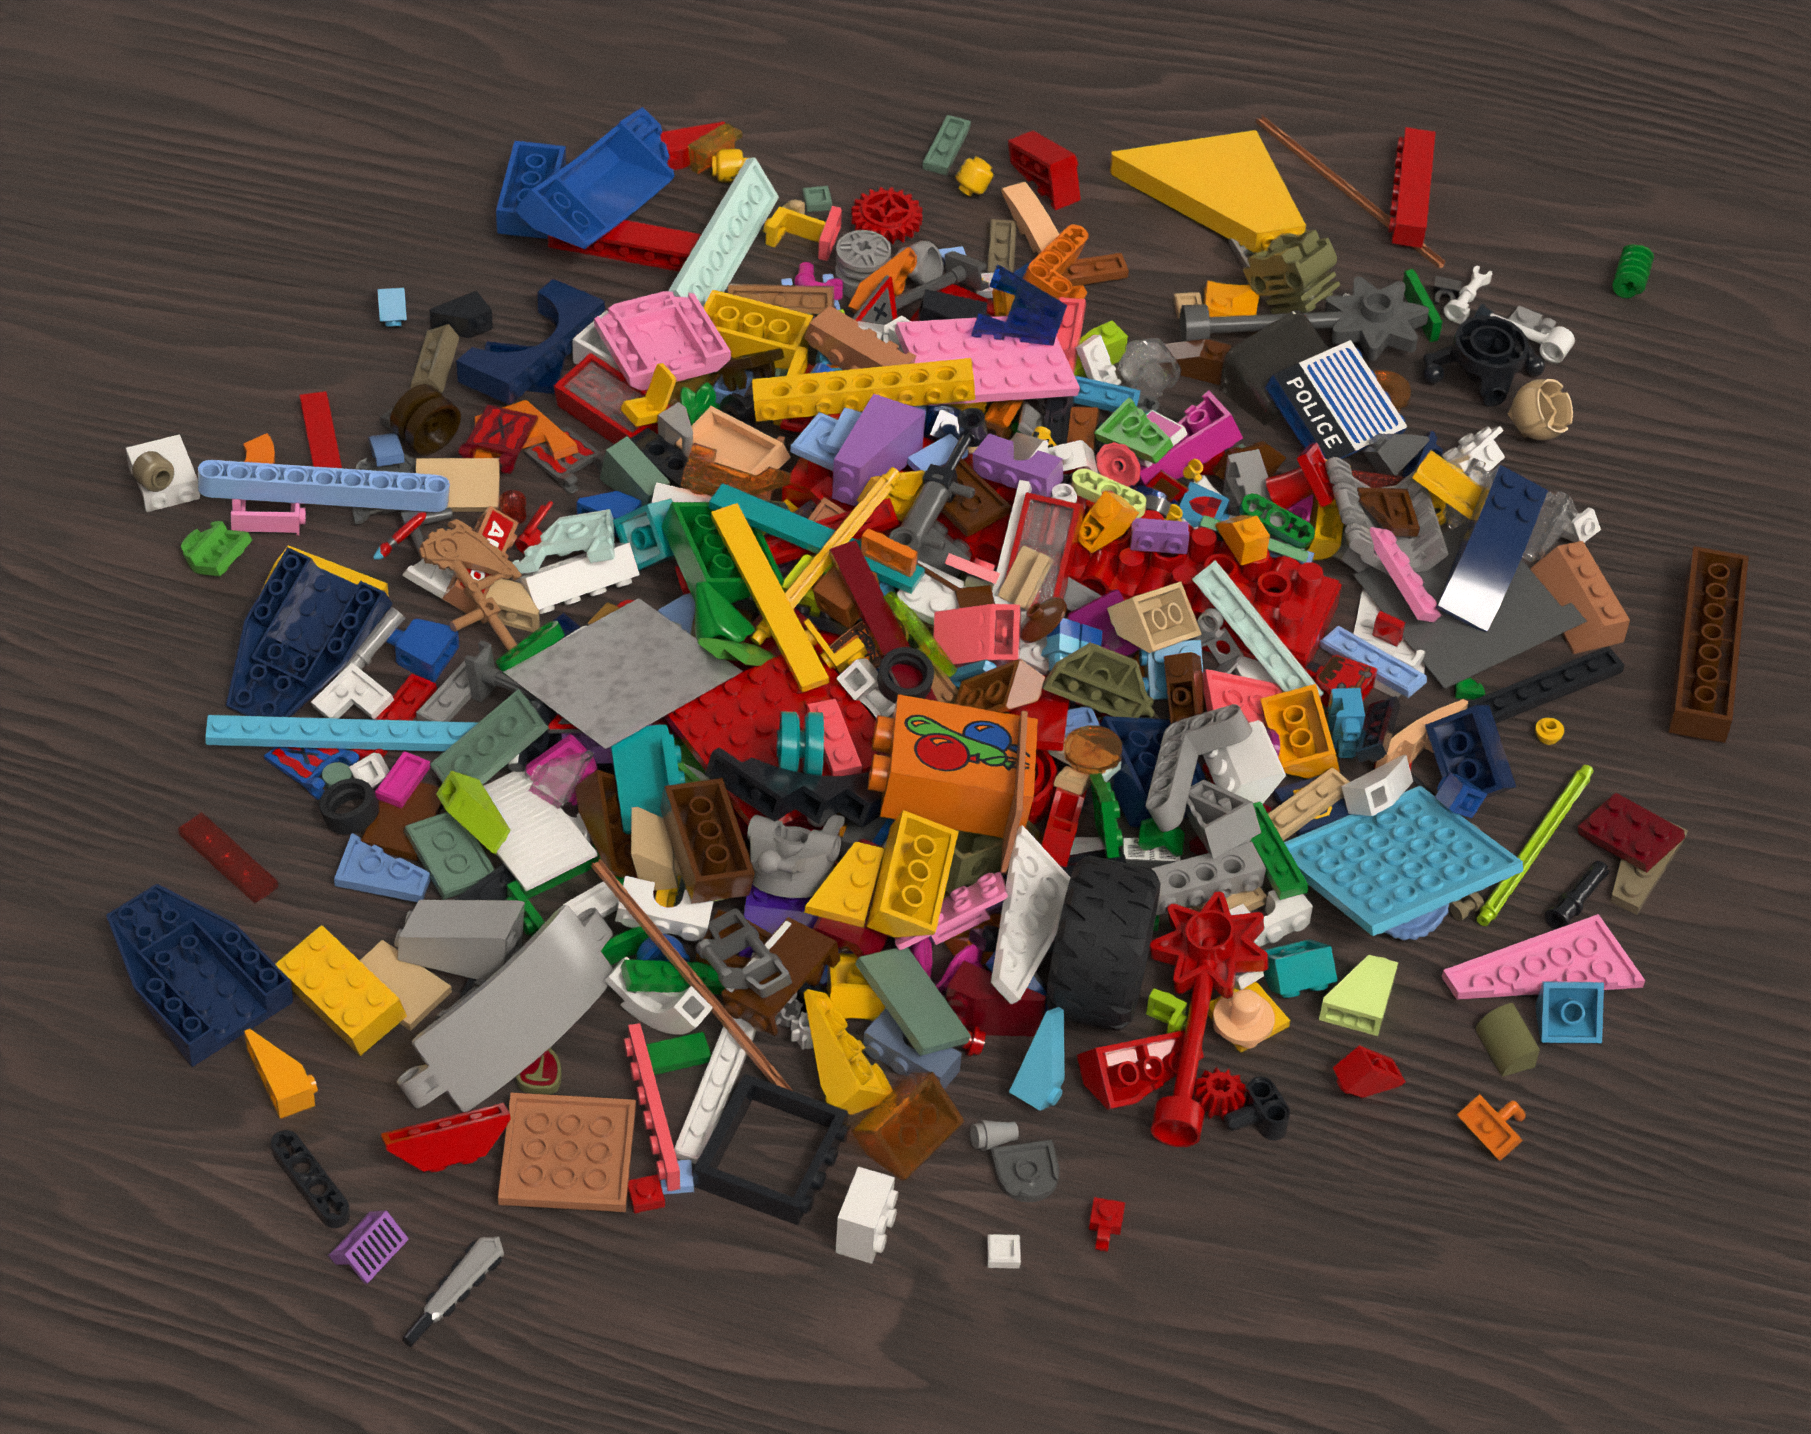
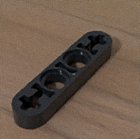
M282 1130L274 1134L271 1139L273 1157L323 1224L330 1228H340L346 1225L350 1219L348 1201L299 1136L290 1130ZM283 1143H285L287 1146L291 1145L293 1155L290 1156L289 1151L286 1149V1147H280V1145ZM299 1163H307L311 1166L305 1173H298L293 1170L294 1166ZM315 1185L327 1187V1191L321 1195L312 1194L310 1189ZM331 1201V1206L337 1212L341 1211V1214L330 1213L328 1203Z

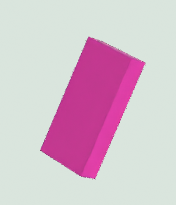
M404 751L376 789V798L402 808L430 769V761Z

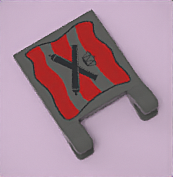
M566 426L561 430L576 442L578 453L555 460L547 443L543 442L526 449L524 455L558 481L567 494H573L578 491V487L574 484L577 482V477L573 473L592 462L601 472L605 453L599 452Z

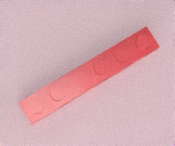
M641 1024L628 1025V1038H624V1048L626 1056H632L633 1062L630 1063L633 1081H639L640 1086L636 1087L639 1105H645L646 1111H643L646 1130H652L653 1136H650L649 1140L652 1154H658L659 1161H656L659 1180L665 1179L667 1191L679 1190L680 1169Z

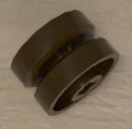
M429 384L417 385L408 390L399 398L390 416V427L400 438L406 440L417 453L422 455L434 454L444 448L453 439L461 422V412L451 401L444 398L435 387Z

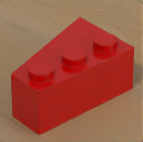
M1034 130L1008 140L1010 163L1028 182L1033 180L1038 185L1037 192L1041 196L1047 195L1052 200L1051 206L1055 211L1081 200L1077 172L1078 160L1074 153Z

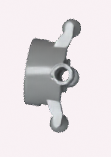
M754 815L747 831V838L750 841V861L755 872L752 884L759 890L774 896L787 898H807L813 896L834 870L835 860L841 848V838L837 834L844 825L845 817L833 815L821 824H817L807 817L810 825L814 827L824 826L821 831L814 829L810 831L802 827H785L779 820L773 821L767 817Z

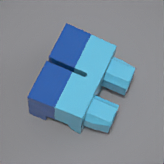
M1063 618L1059 625L1047 635V646L1044 647L1041 656L1049 658V672L1056 662L1091 642L1101 646L1103 631Z

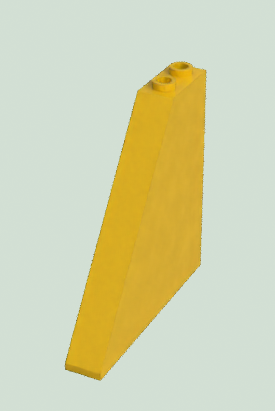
M1257 130L1111 152L1110 173L1112 176L1228 239L1230 237L1239 242V245H1245L1246 249L1254 253L1267 250L1272 240L1280 234L1291 233L1300 235L1305 232L1306 224Z

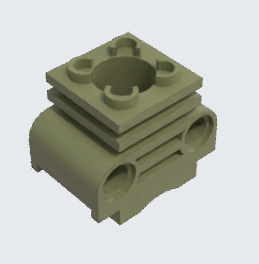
M1316 229L1307 230L1300 235L1291 233L1280 234L1272 240L1267 250L1250 256L1247 259L1250 267L1243 269L1250 287L1256 294L1260 296L1273 295L1266 300L1268 305L1277 304L1270 310L1272 314H1288L1299 311L1301 313H1308L1316 308V303L1320 300H1325L1328 296H1332V291L1340 286L1339 281L1329 282L1336 277L1335 272H1327L1337 263L1336 253L1329 237L1320 239Z

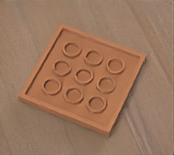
M511 1093L509 1103L511 1120L506 1128L498 1205L626 1212L636 1100Z

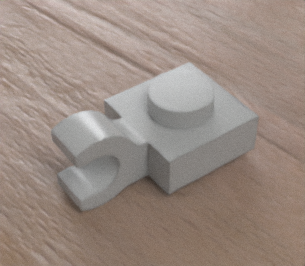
M1518 306L1508 319L1545 335L1550 333L1556 325V321L1553 319L1545 318L1542 320L1541 314Z

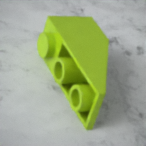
M451 770L436 795L451 816L489 851L496 854L502 843L506 841L511 831L479 779Z

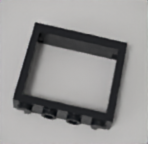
M744 1073L693 1169V1185L700 1190L799 1225L804 1213L811 1212L815 1191H821L824 1186L827 1167H833L839 1153L837 1148L840 1142L845 1143L847 1140V1134L851 1128V1125L847 1124L848 1111ZM753 1100L829 1128L794 1197L717 1169Z

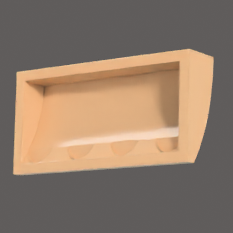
M712 406L691 426L693 431V456L747 485L757 483L770 476L791 458L782 442ZM682 438L675 443L676 447L681 450Z

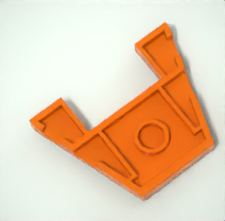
M527 400L502 407L538 416V421L522 449L546 442L555 460L578 453L576 442ZM482 414L475 416V426ZM477 449L474 458H497L502 454Z

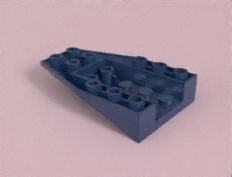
M287 547L244 621L226 706L245 716L291 717L345 667L393 603L384 591L363 581H360L358 585L317 567L312 558Z
M155 884L106 915L134 991L191 1067L242 1036L245 1030L253 1029L293 1003L291 980L235 923L158 884Z

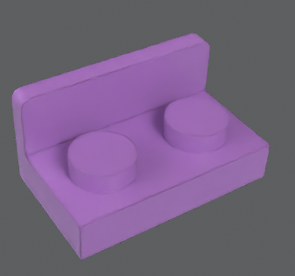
M1135 518L1132 522L1130 550L1187 554L1189 543L1188 522Z

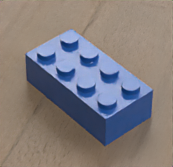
M514 141L496 209L497 233L548 239L547 234L537 231L523 222L520 215L514 210L531 189L566 166V146Z

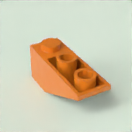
M907 247L859 284L848 305L854 314L857 313L886 275L892 277L895 297L903 293L905 280L908 274L914 271L917 264V255L912 248Z

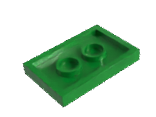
M1102 773L1090 774L1096 831L1107 859L1119 857L1118 847L1123 846L1121 828H1118L1117 818H1120L1119 804L1117 800L1115 801L1114 791H1111L1110 782L1104 781Z

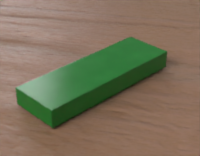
M1413 269L1405 270L1403 282L1405 283L1404 296L1409 303L1429 308L1427 324L1421 327L1429 342L1438 341L1443 322L1416 272Z

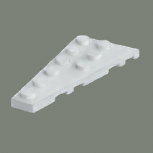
M1023 825L1018 827L1009 862L1006 881L1008 897L1003 901L991 983L1011 1005L1021 999L1057 934L1070 881V876Z

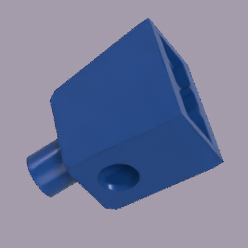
M414 619L405 631L396 628L393 634L386 640V643L395 646L396 662L399 666L435 683L459 648L458 631H452L448 625Z

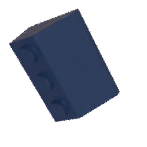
M1475 705L1425 725L1442 778L1448 776L1450 772L1457 774L1487 793L1485 798L1516 788L1489 705Z

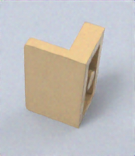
M1022 546L998 596L1012 604L1020 605L1021 608L1028 611L1054 560L1041 552L1038 553L1026 546Z

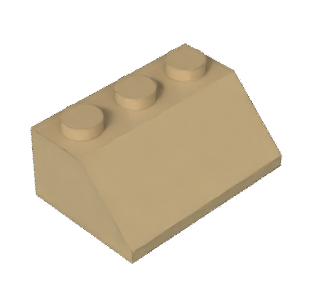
M1182 582L1132 597L1107 608L1117 635L1148 653L1202 635Z

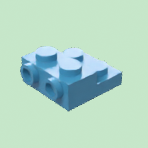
M1201 640L1183 641L1151 653L1139 649L1140 666H1144L1145 677L1142 678L1148 696L1152 697L1153 700L1168 699L1164 656L1193 652L1201 656L1202 663Z

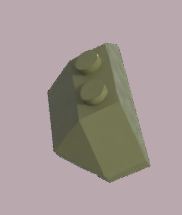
M1091 642L1056 662L1042 685V689L1114 717L1139 718L1149 703L1138 662Z

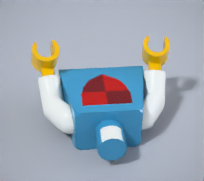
M1194 458L1183 469V476L1187 479H1194V482L1189 483V490L1184 494L1179 506L1171 504L1167 518H1164V520L1188 522L1194 529H1197L1201 517L1205 515L1220 521L1237 516L1228 514L1230 500L1228 497L1221 495L1211 485L1205 475L1199 474L1203 470V465L1200 460Z

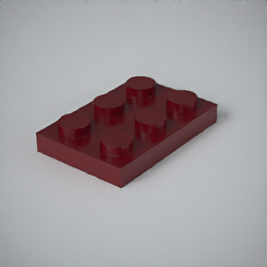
M1614 793L1578 826L1579 835L1646 873L1685 838L1683 829L1618 793Z

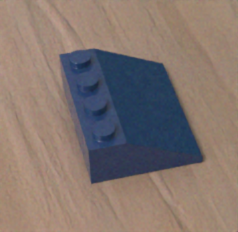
M1105 716L1100 723V732L1094 734L1091 738L1093 746L1121 761V769L1113 775V790L1129 825L1132 827H1140L1142 820L1152 818L1146 808V801L1166 728L1171 725L1170 719ZM1198 761L1191 786L1206 780ZM1186 811L1184 812L1183 819L1188 818Z

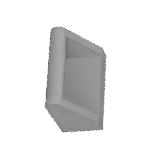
M678 402L658 414V435H661L665 441L676 449L679 448L676 447L675 443L682 438V450H679L693 461L692 427L686 408Z

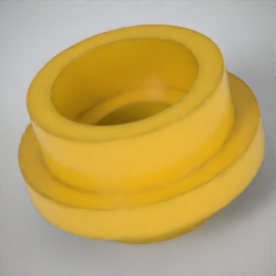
M1543 718L1536 723L1535 733L1540 742L1552 745L1563 737L1564 727L1561 722L1554 718Z

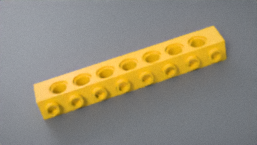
M971 358L752 379L756 422L816 416L819 412L825 415L839 414L843 412L845 407L860 412L865 409L873 394L910 406L976 400Z

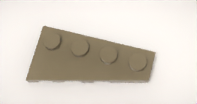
M1680 827L1681 829L1684 830L1685 838H1686L1688 830H1686V829ZM1685 838L1647 873L1621 859L1610 902L1637 915Z

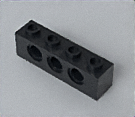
M646 428L630 438L670 481V486L714 495L722 484L717 478L712 477L699 464L694 463L679 449L673 447L661 435L656 434L650 428Z

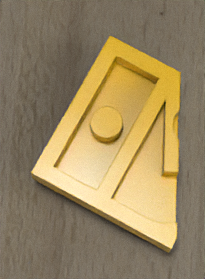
M923 470L900 473L901 476L896 480V485L884 498L891 499L896 516L900 521L904 519L923 487L922 477L925 474ZM880 476L870 478L857 498L858 502L863 500Z

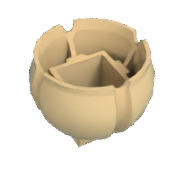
M1536 379L1530 381L1520 388L1513 399L1508 416L1524 438L1550 440L1567 431V425L1572 423L1573 407L1568 392H1561L1563 385L1557 380Z

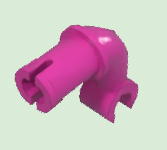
M803 262L799 265V271L795 277V285L834 286V300L842 299L843 280L834 278L829 279L826 283L818 282L814 277L813 264Z

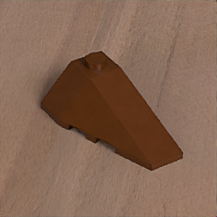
M595 770L575 787L579 814L603 863L611 873L625 878V876L636 878L637 873L631 855V834L628 835L623 832L615 775Z

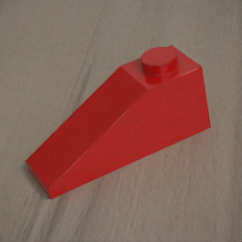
M725 121L664 131L660 138L667 146L670 157L667 161L668 166L673 170L684 169L726 144Z

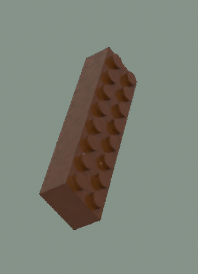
M1693 546L1686 573L1669 733L1726 743L1733 720L1749 556Z

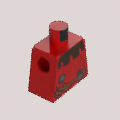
M1339 655L1332 656L1325 667L1310 661L1305 669L1324 694L1320 696L1322 705L1327 708L1331 690L1338 688H1360L1362 701L1364 702L1374 688L1378 670L1375 667Z

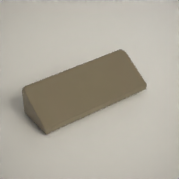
M449 324L427 331L410 388L421 384H429L440 393L444 391L459 341V336Z

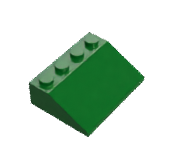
M671 502L662 529L694 602L695 585L697 582L703 581L708 582L730 603L750 597L751 594L711 518V512L715 510L709 508V502ZM750 526L776 578L782 586L784 579L762 531Z

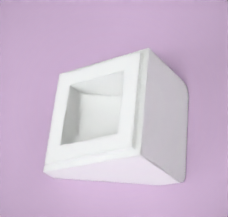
M372 753L349 767L354 778L368 782L372 789L378 787L389 773L383 757L378 753Z

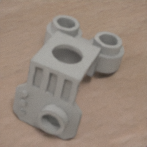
M1215 608L1206 609L1196 620L1202 635L1188 640H1201V647L1207 645L1220 664L1215 671L1231 674L1239 664L1238 661L1244 655L1226 628L1220 630V627L1223 625V617L1220 612ZM1219 640L1226 641L1231 648L1230 653L1223 654L1219 652L1216 642Z

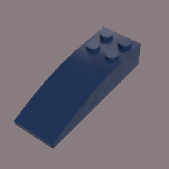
M1499 465L1485 481L1437 603V609L1477 630L1488 631L1531 537L1546 498L1547 489L1502 465Z

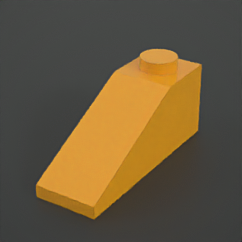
M245 1030L247 1051L279 1118L281 1119L314 1107V1093L318 1092V1088L313 1075L307 1076L301 1063L253 1030Z

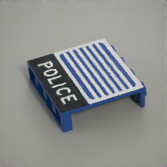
M1351 340L1273 374L1265 386L1304 449L1317 442L1325 459L1333 457L1343 459L1367 448L1370 445V439L1379 433L1403 434L1407 429L1403 416L1397 412L1390 396L1382 389L1375 373L1369 369L1363 360L1360 350L1354 346Z

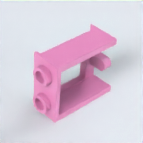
M232 499L231 530L297 533V536H299L300 524H305L306 508H301L303 503H291L290 512L246 511V500Z

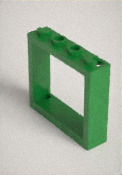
M594 844L591 846L597 852L596 857L528 891H525L517 880L507 884L508 898L505 900L525 902L523 931L526 935L533 936L545 923L528 899L593 869L591 867L592 863H596L601 859ZM615 876L616 879L623 885L625 878ZM638 926L609 939L601 952L609 964L613 965L626 956L630 957L636 954L641 943L649 936L642 927Z

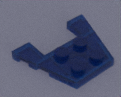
M997 265L989 287L1015 295L1006 322L979 313L971 336L981 338L982 334L994 335L996 340H1004L1005 337L1020 338V342L1053 346L1067 305L1011 271Z

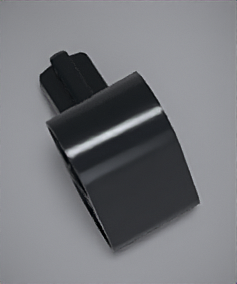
M1259 1076L1254 1077L1248 1083L1244 1108L1226 1114L1224 1122L1227 1129L1231 1131L1254 1124L1264 1138L1276 1141L1286 1135L1290 1109L1275 1084L1270 1079Z

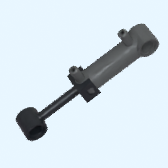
M967 408L960 412L957 418L960 439L944 467L934 464L929 465L922 477V489L900 527L893 530L889 536L890 539L917 551V561L921 555L920 548L922 545L941 551L946 546L945 540L928 535L946 502L951 503L955 495L970 499L975 495L974 488L958 484L955 469L966 449L979 446L988 435L984 413L977 408Z

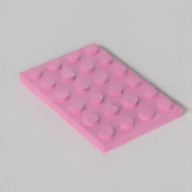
M1046 314L896 323L895 332L904 354L911 352L917 356L914 363L971 358L976 400L931 405L1078 396L1079 384Z

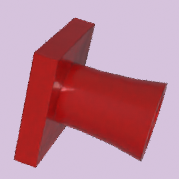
M1317 442L1307 446L1296 458L1300 467L1266 478V486L1271 500L1286 510L1312 494H1315L1321 508L1332 503L1335 499L1332 490L1335 485L1329 480L1325 467L1326 459Z

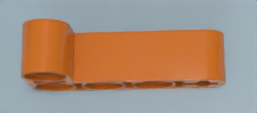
M1069 225L1030 262L1020 282L1021 290L1047 309L1057 311L1059 297L1068 298L1072 290L1071 282L1061 274L1079 257L1089 237L1088 232L1079 225Z

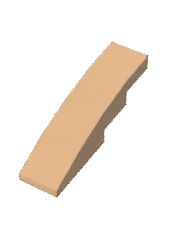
M1026 182L1002 188L1001 192L1014 221H1016L1020 234L1026 235L1033 253L1038 252L1040 254L1059 236L1051 218Z
M1462 699L1441 707L1416 720L1397 733L1390 741L1387 755L1377 761L1375 769L1402 755H1407L1408 763L1410 764L1424 748L1434 753L1425 725L1467 709L1468 701Z

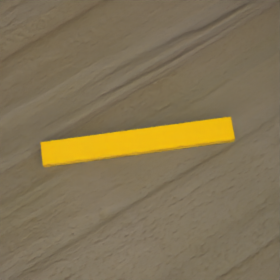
M738 503L712 511L711 518L801 692L828 684L829 677Z

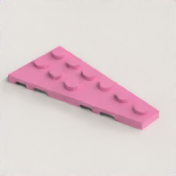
M1599 914L1443 970L1442 974L1443 980L1457 1000L1539 994L1542 981L1604 982V990L1643 988L1645 979Z

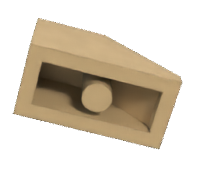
M501 578L491 585L486 599L493 597L501 609L498 617L504 625L530 632L540 628L539 610L523 584Z

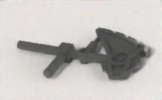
M404 454V463L377 467L376 461L369 463L368 458L358 461L356 469L415 473L416 461ZM353 507L352 509L355 524H363V521L373 514L381 512L386 514L398 511L401 513V524L403 526L418 513L417 511L364 507ZM446 508L441 512L426 513V518L421 525L453 518L451 508ZM421 525L410 534L420 560L422 559L419 549L422 542L425 541L421 533Z

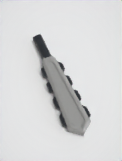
M499 1236L480 1237L478 1241L471 1242L465 1250L466 1256L463 1259H458L451 1267V1275L444 1276L439 1282V1290L431 1292L427 1297V1305L424 1308L423 1315L402 1337V1341L407 1346L412 1347L432 1323L441 1320L443 1317H449L456 1310L455 1304L457 1302H464L470 1295V1289L478 1287L486 1279L485 1274L488 1271H494L502 1263L501 1258L504 1256Z

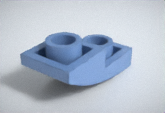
M396 433L368 437L372 456L375 458L377 467L404 463V453Z

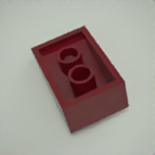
M963 961L947 986L946 1001L965 1028L971 1031L973 1026H977L980 1028V1031L986 1032V1035L1035 1037L1045 1015L1046 996L1026 988L1021 999L1011 1005L991 983L992 972Z

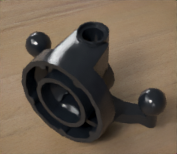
M1481 315L1467 319L1459 325L1451 346L1443 348L1436 353H1429L1423 356L1426 365L1423 376L1428 383L1437 384L1443 379L1444 369L1441 365L1458 362L1460 366L1466 369L1468 377L1476 382L1480 395L1488 406H1497L1506 400L1514 374L1520 371L1523 365L1525 366V371L1530 376H1539L1545 370L1544 360L1535 355L1533 348L1528 345V338L1523 331L1511 321L1497 316Z

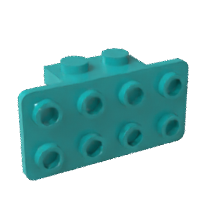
M666 725L646 726L611 746L622 828L625 834L629 835L632 831V807H639L663 818L660 805L664 786L685 783L684 771H679L677 764L681 763L680 745L675 746L673 734L669 735Z

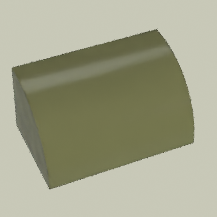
M1513 1002L1494 1009L1481 1019L1475 1030L1502 1077L1535 1067L1540 1049Z

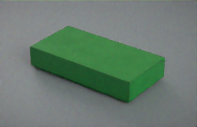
M704 1032L646 1044L654 1075L709 1063L712 1056Z

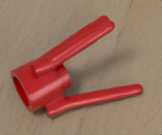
M549 501L546 506L541 505L523 533L515 540L517 549L524 555V551L529 546L538 545L542 542L540 538L542 532L537 527L553 506L552 501Z

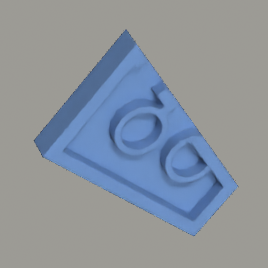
M351 833L335 875L334 883L337 887L418 902L424 899L430 883V872L402 858L395 859L385 854L382 848L376 845L371 847L361 842V837Z

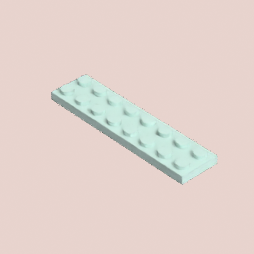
M755 157L748 158L744 162L668 292H673L675 297H688V293H694L704 307L712 289L724 292L769 216L779 196Z

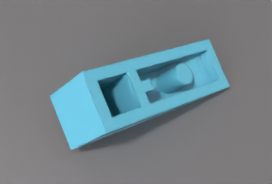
M1060 1007L1046 1011L1009 1091L1038 1110L1054 1106L1059 1101L1063 1092L1060 1088L1065 1079L1064 1010Z

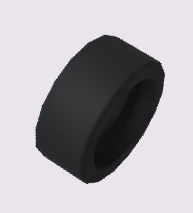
M911 647L895 648L888 652L881 660L877 676L878 688L886 699L895 704L898 694L925 699L933 683L935 673L933 664L928 656L918 649ZM897 664L912 665L922 674V683L916 688L906 689L899 687L890 680L889 670Z
M349 778L331 785L323 793L319 801V809L330 830L337 834L348 835L367 828L376 819L379 813V802L368 782L362 779ZM364 799L363 803L351 812L335 813L341 804L349 800Z

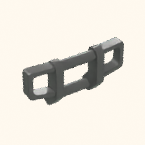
M732 909L709 922L708 927L713 939H704L696 945V952L702 959H706L719 975V981L726 988H750L760 997L766 998L792 983L790 973L784 967L780 958L768 950L759 939L758 931L748 923L738 909ZM734 923H739L742 926L741 929L723 939L718 934L721 930ZM749 946L760 958L743 969L728 967L724 963V960ZM776 972L780 974L779 977L766 984H759L760 981Z

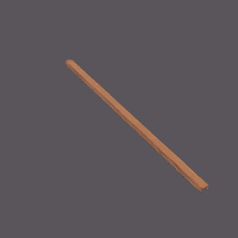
M1263 115L1260 120L1256 118V123L1383 225L1387 228L1389 227L1390 216ZM1424 243L1422 248L1411 246L1438 269L1445 265V260Z
M601 859L596 863H592L591 867L687 983L713 1007L712 1013L772 1084L793 1091Z

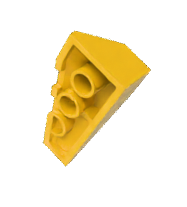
M807 989L804 992L820 1085L826 1095V1103L847 1110L848 1114L853 1115L894 1099L896 1095L884 1072L877 1063L871 1065L862 1051L865 1049V1046L860 1040L857 1041L846 1031L845 1028H847L848 1023L828 995L823 992Z

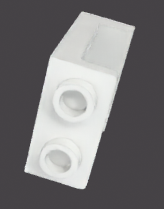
M180 434L126 448L128 467L131 474H133L132 468L138 456L148 451L158 452L169 460L174 467L173 481L162 491L152 492L138 483L146 512L200 498L198 479Z

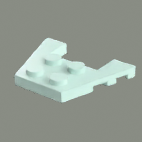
M610 509L560 517L540 536L542 542L538 545L529 546L524 551L526 557L521 562L515 560L513 564L521 574L536 572L547 555L558 554L559 556H565L572 551L578 550L587 552L590 563L614 559V518Z

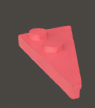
M949 553L945 564L994 584H996L1000 573L993 571L995 565L977 558L973 563Z

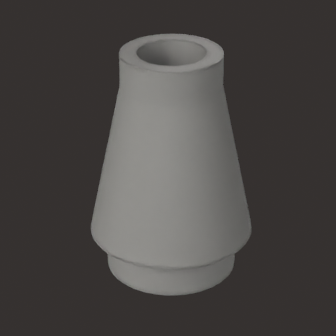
M978 1120L976 1124H972L970 1127L972 1146L982 1151L1009 1141H1015L1019 1136L1016 1122Z

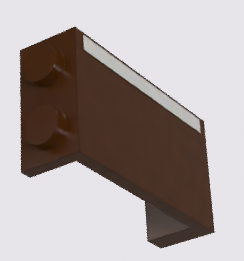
M790 917L785 919L764 945L771 953L776 954L780 958L782 964L790 973L792 983L766 998L760 997L750 988H725L721 992L725 1009L731 1017L735 1019L740 1018L750 1023L757 1031H765L773 1036H776L778 1033L775 1016L820 964L824 963L834 968L841 960L837 941ZM755 954L743 968L759 960L758 955ZM776 972L760 981L759 984H766L779 977L780 974Z

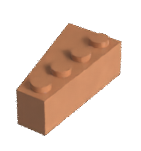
M829 306L809 323L804 338L811 347L820 351L832 364L837 365L842 370L912 364L917 357L911 352L904 354L899 351V345L892 341L885 343L878 339L877 332L870 328L861 329L856 320L832 306Z

